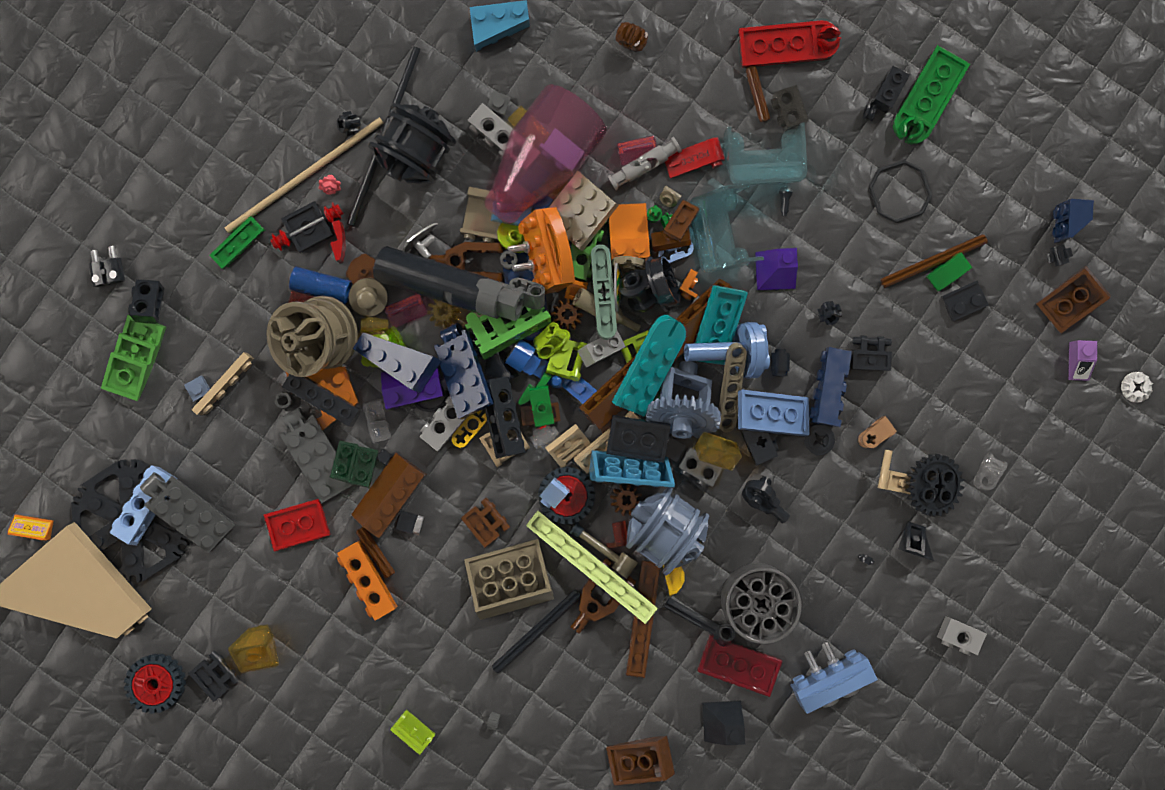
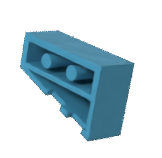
M527 0L470 7L476 52L491 43L498 42L497 40L513 35L530 26Z

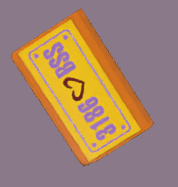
M15 514L8 529V535L50 540L54 520Z

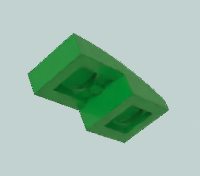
M958 252L926 277L934 288L940 291L969 271L972 266L962 252Z
M545 371L536 387L529 383L518 404L522 405L530 400L529 389L545 386L552 375Z

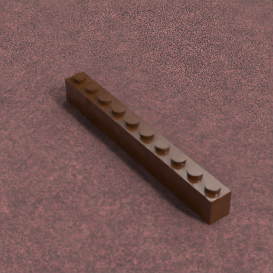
M718 279L713 284L716 286L732 288V286L729 283L721 279ZM713 285L676 318L677 321L684 325L686 338L675 360L684 352L685 344H693L696 341ZM635 357L579 407L589 421L599 430L608 424L612 419V415H616L623 409L613 404L612 400Z

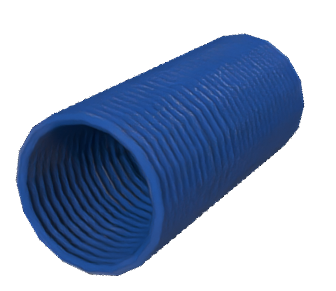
M297 266L293 269L289 281V289L315 297H333L343 304L348 302L349 292L352 287L351 280L310 271Z

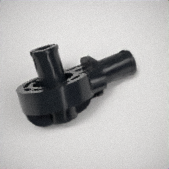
M762 476L760 480L748 481L742 491L744 500L752 508L759 509L766 514H772L780 523H785L789 519L790 514L779 505L781 501L776 497V492L770 486L772 483L771 479Z

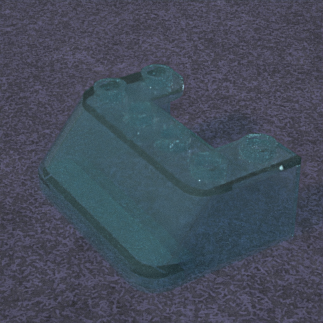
M800 123L797 129L787 130L783 133L781 149L744 151L743 137L738 133H731V126L726 128L724 132L725 164L729 179L734 185L797 183L806 177L805 123Z

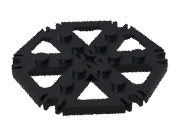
M131 459L130 467L127 466L126 460L116 461L81 484L85 488H78L77 490L82 492V498L73 497V500L76 502H71L72 523L75 522L81 528V513L84 510H88L110 522L89 536V539L101 552L120 541L119 538L110 533L112 524L123 512L122 508L125 503L133 496L134 488L141 483L140 474L151 466L139 459ZM112 474L117 475L119 479L120 503L95 491L96 484ZM145 501L140 503L141 509L144 507ZM152 520L137 546L128 545L121 540L122 567L118 571L128 583L132 582V575L136 576V582H143L181 558L182 556L178 554H184L185 551L180 549V544L189 545L187 540L190 539L179 531L175 532ZM143 539L166 551V557L150 568L144 567Z

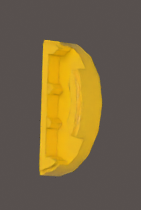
M681 566L674 568L671 573L665 575L669 596L676 594L682 588L685 581V574Z

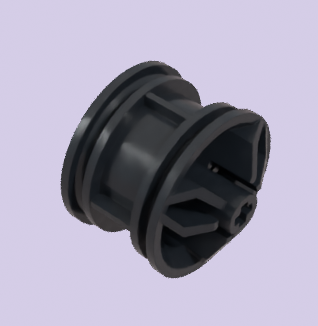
M392 103L390 108L394 113H388V124L382 134H376L374 138L378 143L369 142L368 147L373 151L380 166L387 169L386 174L394 180L401 182L403 179L407 183H427L432 185L434 179L430 174L436 175L438 172L436 167L443 154H448L450 151L447 145L455 146L457 141L450 135L442 120L439 121V114L427 106L420 109L418 105Z

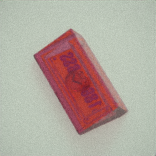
M648 136L617 143L621 165H627L657 147L655 137Z
M414 294L385 307V312L393 328L428 314L424 301L419 294Z

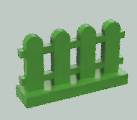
M525 307L528 313L520 315L518 320H511L507 324H504L501 317L496 319L483 315L478 318L475 313H469L466 316L468 324L465 327L467 331L471 329L477 338L474 342L485 360L552 323L548 311L542 312L545 310L544 307L541 309ZM487 320L494 329L489 334L482 325Z

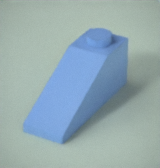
M554 477L541 493L540 497L542 500L540 502L548 508L552 506L555 509L569 493L570 489Z

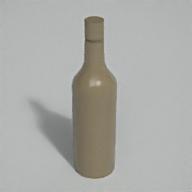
M580 288L573 299V305L596 317L594 294L584 288ZM618 309V312H616V323L638 332L641 325L625 317L622 310Z

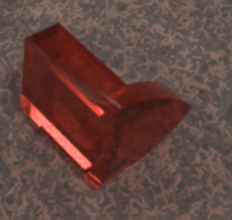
M625 520L612 523L615 541L606 543L607 548L626 546L627 527Z

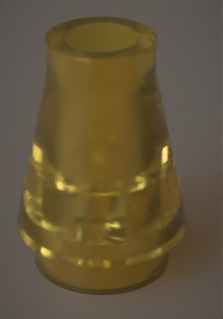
M369 316L361 318V333L372 334L388 331V319Z

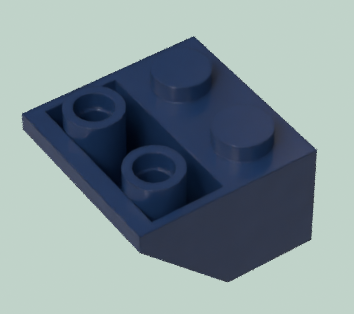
M1069 199L1056 205L1053 212L1055 226L1052 231L1054 243H1060L1074 237L1093 220L1094 200Z

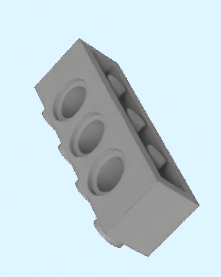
M483 103L468 119L469 129L476 135L481 134L484 137L483 141L491 148L495 146L499 150L498 154L505 160L509 158L514 162L512 165L519 172L523 170L526 173L534 162L540 159L541 152ZM492 124L494 128L492 131H485V125ZM501 136L509 138L505 144L499 143L498 140ZM516 148H520L523 150V153L520 156H515L513 151Z
M451 396L445 401L447 405L443 409L439 408L434 413L433 417L435 419L431 424L427 422L420 430L422 432L420 438L437 452L442 449L466 420V418L463 420L457 417L454 419L449 418L448 411L454 408ZM440 422L445 425V431L441 434L437 433L435 429L436 425Z

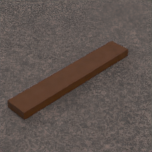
M642 560L637 591L655 605L660 568L651 561ZM634 615L626 668L627 676L645 678L654 615L647 624Z

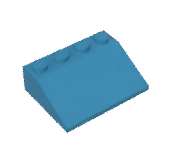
M592 450L589 468L590 480L614 482L616 484L629 483L637 486L675 487L668 457H665L664 463L610 455L606 454L605 451Z

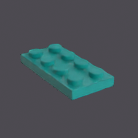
M713 285L695 343L732 342L748 293L744 290ZM712 360L699 362L725 365L726 360Z

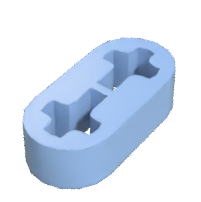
M693 244L689 245L688 253L684 251L677 252L681 247L668 249V253L672 251L675 253L670 256L669 264L690 256L693 252ZM664 250L659 251L658 257L664 254Z

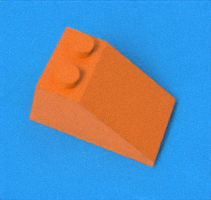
M646 203L619 204L609 217L611 261L619 256H632L644 260L650 256Z

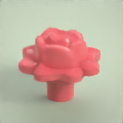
M328 175L323 180H319V189L328 195L335 194L341 190V182L336 181L333 175Z

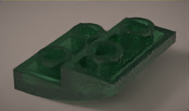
M339 441L330 478L370 488L379 451L361 447L359 444Z

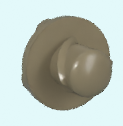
M371 277L358 280L349 292L351 307L363 316L379 314L383 311L388 301V294L384 285Z

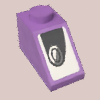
M1078 340L1069 342V380L1089 381L1097 362V341Z

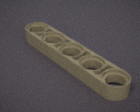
M740 343L731 344L726 354L718 409L721 414L719 427L723 432H731L737 423L738 391L742 390L747 351ZM735 349H741V354L739 356H732V353ZM739 367L736 374H730L731 368ZM731 384H736V389L734 391H727V388ZM734 402L732 408L725 409L726 403ZM731 419V423L728 426H722L724 420Z

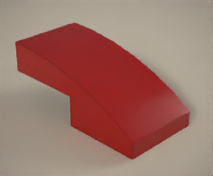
M337 220L332 222L337 241L330 244L335 260L340 264L343 263L345 257L346 236L343 223Z

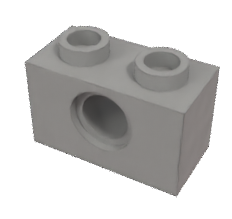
M616 331L612 339L604 340L599 338L578 350V353L587 368L619 352L626 346L618 331Z
M945 616L937 637L942 640L941 644L953 648L954 645L960 647V652L970 656L971 653L979 654L987 634ZM964 633V639L958 642V635Z

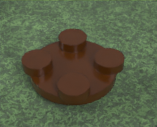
M361 254L350 263L346 276L353 285L360 279L374 278L373 266L375 259L367 254Z

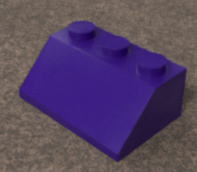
M439 366L421 393L411 390L387 372H381L382 394L386 409H394L445 397L444 388L440 381Z

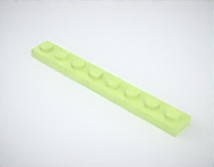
M537 511L526 526L645 624L658 610L654 604L540 511Z

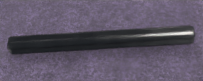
M573 590L492 665L493 670L496 673H500L580 600L581 594L577 590Z

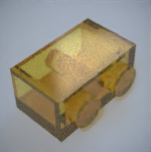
M703 432L695 445L700 461L733 471L742 457L736 442Z

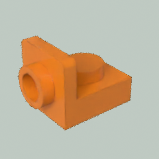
M693 269L688 272L679 288L680 295L689 301L691 298L695 300L698 296L689 290V287L693 289L698 281V278H696L698 272Z

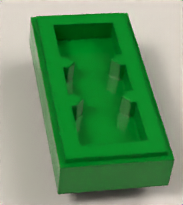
M548 386L529 389L535 427L554 424Z

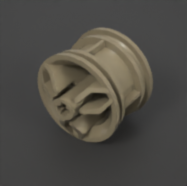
M329 296L313 297L306 302L286 303L275 310L267 327V343L273 359L285 372L298 377H306L316 374L322 369L342 366L352 357L355 351L353 347L357 343L358 338L356 323L351 312L342 302Z

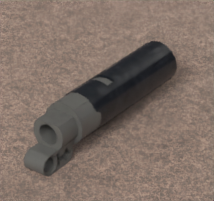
M389 246L383 247L375 258L373 276L376 281L497 319L501 316L516 321L520 317L524 306L531 309H541L545 305L544 286L523 278H514L509 284Z

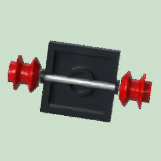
M313 201L281 218L288 233L279 230V235L275 236L272 234L270 241L275 249L279 248L282 251V246L290 247V240H292L298 252L302 253L334 236L326 221L332 223L337 217L342 220L341 215L344 213L339 204L335 205L332 202V207L328 209L325 206L324 214H322L316 201Z

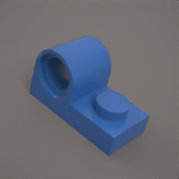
M581 377L579 381L566 379L561 385L582 404L597 391Z

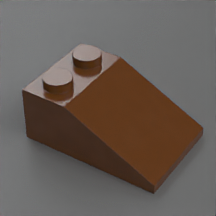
M1084 266L1036 304L1057 330L1062 333L1109 300L1110 294L1088 267Z
M667 736L649 737L606 747L614 785L666 781L675 774Z

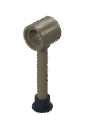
M579 522L576 523L569 533L577 538H582L615 562L612 568L625 578L629 577L638 564L635 559L625 552L618 556L586 533L584 528L579 525Z

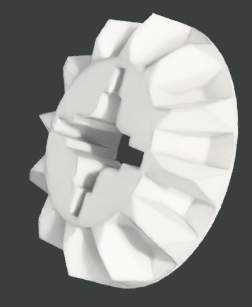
M1132 372L1123 379L1121 390L1127 400L1142 402L1148 399L1149 395L1153 392V383L1150 381L1149 376H1146L1143 372ZM1135 383H1142L1140 386L1141 391L1138 390L1133 392L1136 388V386L1134 385Z

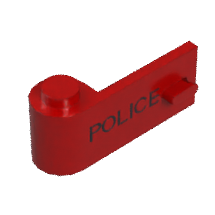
M716 137L682 149L680 153L676 152L668 157L665 164L671 179L706 165L712 166V168L722 166L725 157L719 138Z

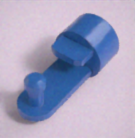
M520 340L506 358L505 363L518 372L524 371L528 375L534 374L541 379L547 370L549 361L539 358L535 352L536 348L524 340ZM552 375L548 384L554 388H561L566 378Z

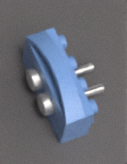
M825 642V644H822V647L829 660L827 662L829 666L822 669L821 666H817L811 651L805 652L804 654L812 669L810 670L812 675L806 678L803 675L793 678L794 683L791 684V688L806 714L822 706L825 708L836 704L839 698L851 697L857 694L860 688L877 681L878 679L868 658L860 652L857 653L856 650H851L845 653V659L839 661L838 658L834 657L828 642Z

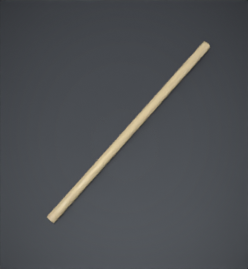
M379 117L224 227L226 231L231 233L250 216L253 217L383 125L384 123Z

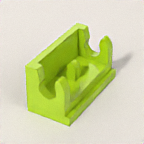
M407 709L390 729L419 755L436 735Z

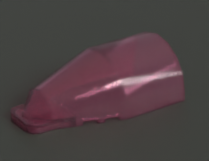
M546 85L510 132L493 187L484 200L485 207L507 224L516 222L524 211L569 182L575 173L579 171L606 135L607 128L603 120L585 101L572 92L557 85Z

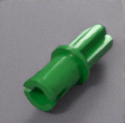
M654 205L647 211L649 222L656 223L662 217V211L657 205Z

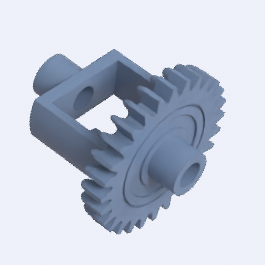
M692 361L680 362L678 369L670 368L661 385L660 400L657 398L655 401H652L648 405L646 419L649 421L670 424L669 434L682 439L691 438V436L699 438V435L706 437V434L711 435L712 432H716V429H719L721 422L720 411L717 407H714L713 403L710 404L712 380L698 376V365ZM673 383L699 391V398L695 399L692 396L690 400H687V396L684 395L683 399L680 400L677 394L675 400H673Z

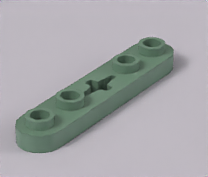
M596 245L591 251V268L597 333L600 338L610 340L617 331L611 256L609 249L605 245ZM602 283H604L605 290L609 291V293H606V301H603L602 293H598L601 291Z

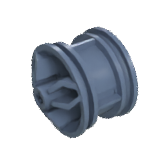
M667 487L662 493L654 494L636 505L630 514L634 518L629 521L626 547L629 549L633 545H637L635 551L656 564L655 566L658 568L664 565L662 571L664 575H668L674 568L685 565L693 560L695 561L704 549L702 543L706 541L709 514L706 512L699 516L700 510L693 508L682 500L678 494L675 493L671 497L673 489L671 487Z

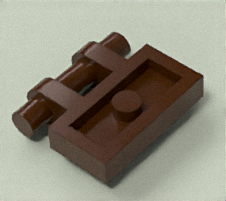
M487 497L481 501L485 507L482 511L475 506L461 517L462 521L484 548L500 536L496 528L500 526L504 532L510 528L505 516L500 515L495 508L496 505L493 502L491 503ZM490 513L496 522L491 524L485 515Z

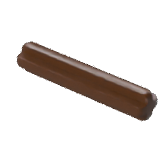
M755 66L746 69V74L759 121L766 122L770 119L757 69Z
M364 527L356 531L357 536L386 578L395 573L394 569L368 530Z

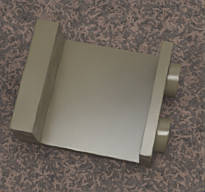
M469 187V198L463 228L460 229V233L464 235L465 239L469 240L481 238L485 243L499 242L497 229L501 223L491 221L492 206L494 201L507 203V194Z

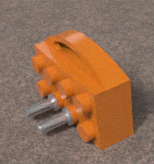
M556 207L534 210L520 221L518 225L519 233L524 236L525 241L523 244L508 246L507 248L509 253L519 251L528 253V263L512 265V270L521 271L529 269V271H533L534 275L532 282L543 285L545 294L559 292L575 282L572 255L565 227Z

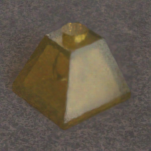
M268 624L248 628L228 648L240 673L278 666L279 663L274 636Z

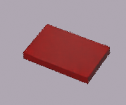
M319 499L264 514L274 551L330 535L323 506Z

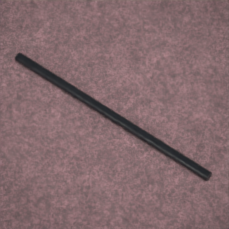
M414 46L392 103H401L421 50L418 47ZM386 118V121H385V124H384V126H383L382 132L384 131L386 125H387L388 122H389V119H388V118ZM374 153L347 222L351 226L355 225L378 164Z

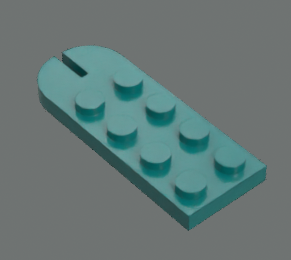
M663 315L656 319L613 398V404L639 415H646L648 405L654 400L685 341L686 330L681 322L669 315Z

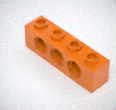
M361 540L337 553L339 564L341 567L346 568L348 572L346 576L349 582L356 586V594L360 601L365 602L367 606L365 610L370 618L373 617L374 620H377L398 607ZM354 559L360 561V569H355L352 566ZM363 576H367L370 579L369 586L362 584L361 579ZM372 593L379 595V602L376 603L371 600Z

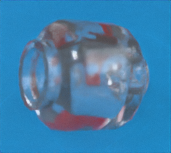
M544 425L534 429L530 439L537 451L540 449L542 452L547 451L545 447L560 435L555 426Z

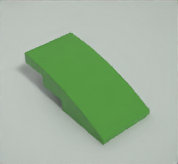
M127 315L123 333L119 334L115 351L110 354L101 389L138 401L155 363L166 326L154 323H138L130 315Z

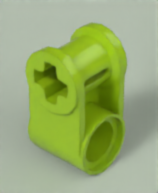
M555 322L550 323L533 340L538 357L541 359L552 357L556 351L569 341L570 332L561 329Z

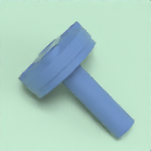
M756 322L741 323L737 326L733 342L685 344V361L726 360L728 347L733 343H740L747 351L743 378H759L770 365L766 327ZM735 349L732 353V356H739L741 354V349Z

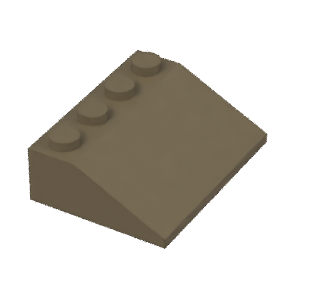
M538 539L464 560L475 612L480 620L554 599Z

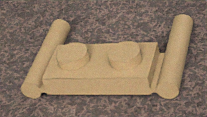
M885 450L878 488L911 494L905 491L910 487L905 482L910 481L911 478L907 474L889 470L893 451Z

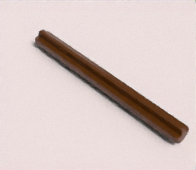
M984 234L881 278V284L884 288L950 260L958 252L964 254L988 243V240Z

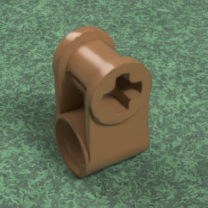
M883 416L859 435L858 443L863 448H874L893 436L897 431L888 418ZM867 436H871V443L866 442L868 440Z

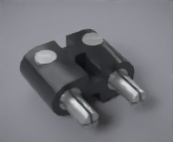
M115 246L108 247L110 259L103 260L102 262L99 261L98 251H91L92 263L89 264L93 287H103L125 281L121 258L116 256Z

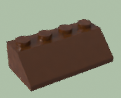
M396 452L351 515L376 537H383L427 474Z

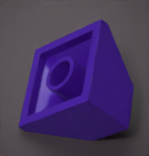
M797 248L755 252L757 290L796 288L798 270Z

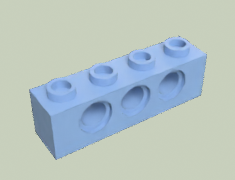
M151 465L144 472V478L141 483L134 488L133 496L125 503L122 508L123 512L112 524L110 533L128 545L137 546L156 515L145 506L142 509L140 508V503L143 500L146 503L152 498L146 495L140 489V486L153 472L159 474L165 482L173 476L160 467ZM134 517V524L131 526L130 519Z

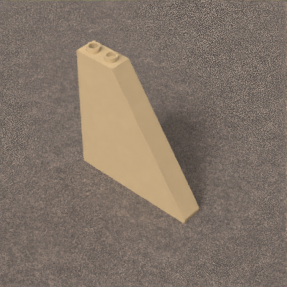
M75 522L61 530L0 584V607L116 639L122 634L127 636L135 629L133 625L136 622L141 624L149 617L147 613L152 609Z

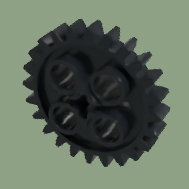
M928 454V457H922V462L916 461V468L911 467L913 474H907L911 479L905 482L910 487L905 491L911 493L907 499L913 500L910 505L916 507V511L935 517V515L942 516V513L948 514V508L955 509L953 503L959 504L957 496L962 497L963 495L959 491L965 488L960 483L965 480L959 477L963 472L958 471L959 465L954 464L955 460L940 454Z

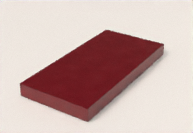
M709 634L697 672L770 697L783 660L733 642L726 647L720 646L713 639L714 635Z

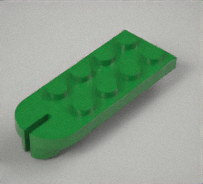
M938 45L935 47L894 118L893 130L900 140L906 137L910 126L913 129L907 137L906 143L919 144L928 138L970 63Z

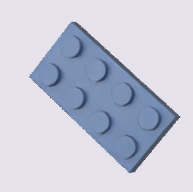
M740 390L738 391V429L808 436L809 398Z

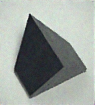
M907 521L898 549L934 561L926 536V527Z

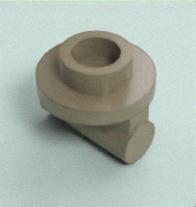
M665 186L660 194V201L667 207H674L682 195Z

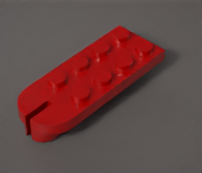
M823 20L739 28L738 30L742 68L827 60L836 53L841 37H839L841 34L840 30L832 23ZM834 38H837L835 41H829V42H828V41L825 40V39H834Z

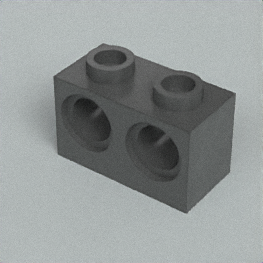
M691 447L688 448L678 465V468L681 469V474L688 478L691 475L698 479L696 482L705 488L707 485L713 487L724 468ZM690 458L696 461V466L693 469H688L686 466V462ZM706 468H710L713 472L712 477L709 479H705L703 476V471Z

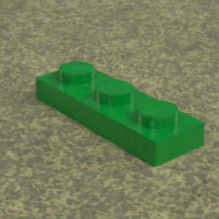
M250 216L209 256L225 270L266 230Z

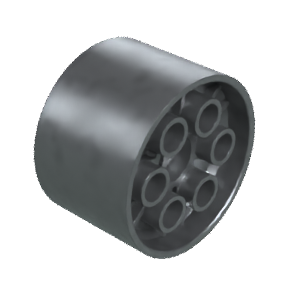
M752 563L738 568L727 578L721 592V607L727 621L739 635L751 642L768 644L785 638L795 628L801 615V598L797 587L785 574L770 565ZM765 573L772 574L768 585L765 584ZM741 580L748 587L746 592L736 586ZM760 581L761 588L754 591L752 589L753 582ZM779 585L780 592L777 595H772V587ZM789 592L790 599H780L781 597H783L784 594ZM746 595L748 602L745 605H740L738 603L739 598ZM757 597L760 600L763 599V603L766 606V608H764L761 605H758L755 598ZM785 604L786 611L779 614L777 612L778 606ZM743 609L744 612L733 617L731 610ZM749 614L753 615V622L746 624L744 622L745 617ZM777 616L783 619L780 625L775 619ZM767 619L773 620V625L770 628H764V622ZM759 623V632H753L754 627Z

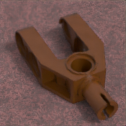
M464 242L446 250L444 255H432L429 259L455 267L452 264V259L455 256H459L461 262L456 268L465 270L467 252L503 253V246L501 243ZM472 272L502 282V272Z
M607 558L602 561L608 568L614 564ZM631 576L624 580L632 587L636 583V580ZM590 578L583 586L579 606L580 615L570 626L573 630L576 629V632L579 634L589 621L593 620L595 622L613 613L620 605L613 597L610 598L606 605H603L598 599L591 596L597 584ZM590 602H595L598 605V609L595 612H590L587 609V605Z

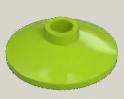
M505 223L499 225L497 238L503 247L507 249L508 246L523 244L525 241L524 236L519 233L517 225Z

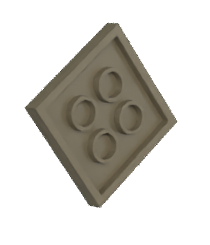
M577 171L549 208H557L568 240L583 251L619 205L582 173Z

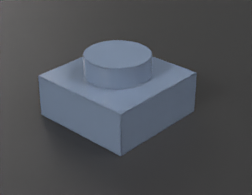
M199 376L184 385L193 402L203 398L210 390L203 376Z

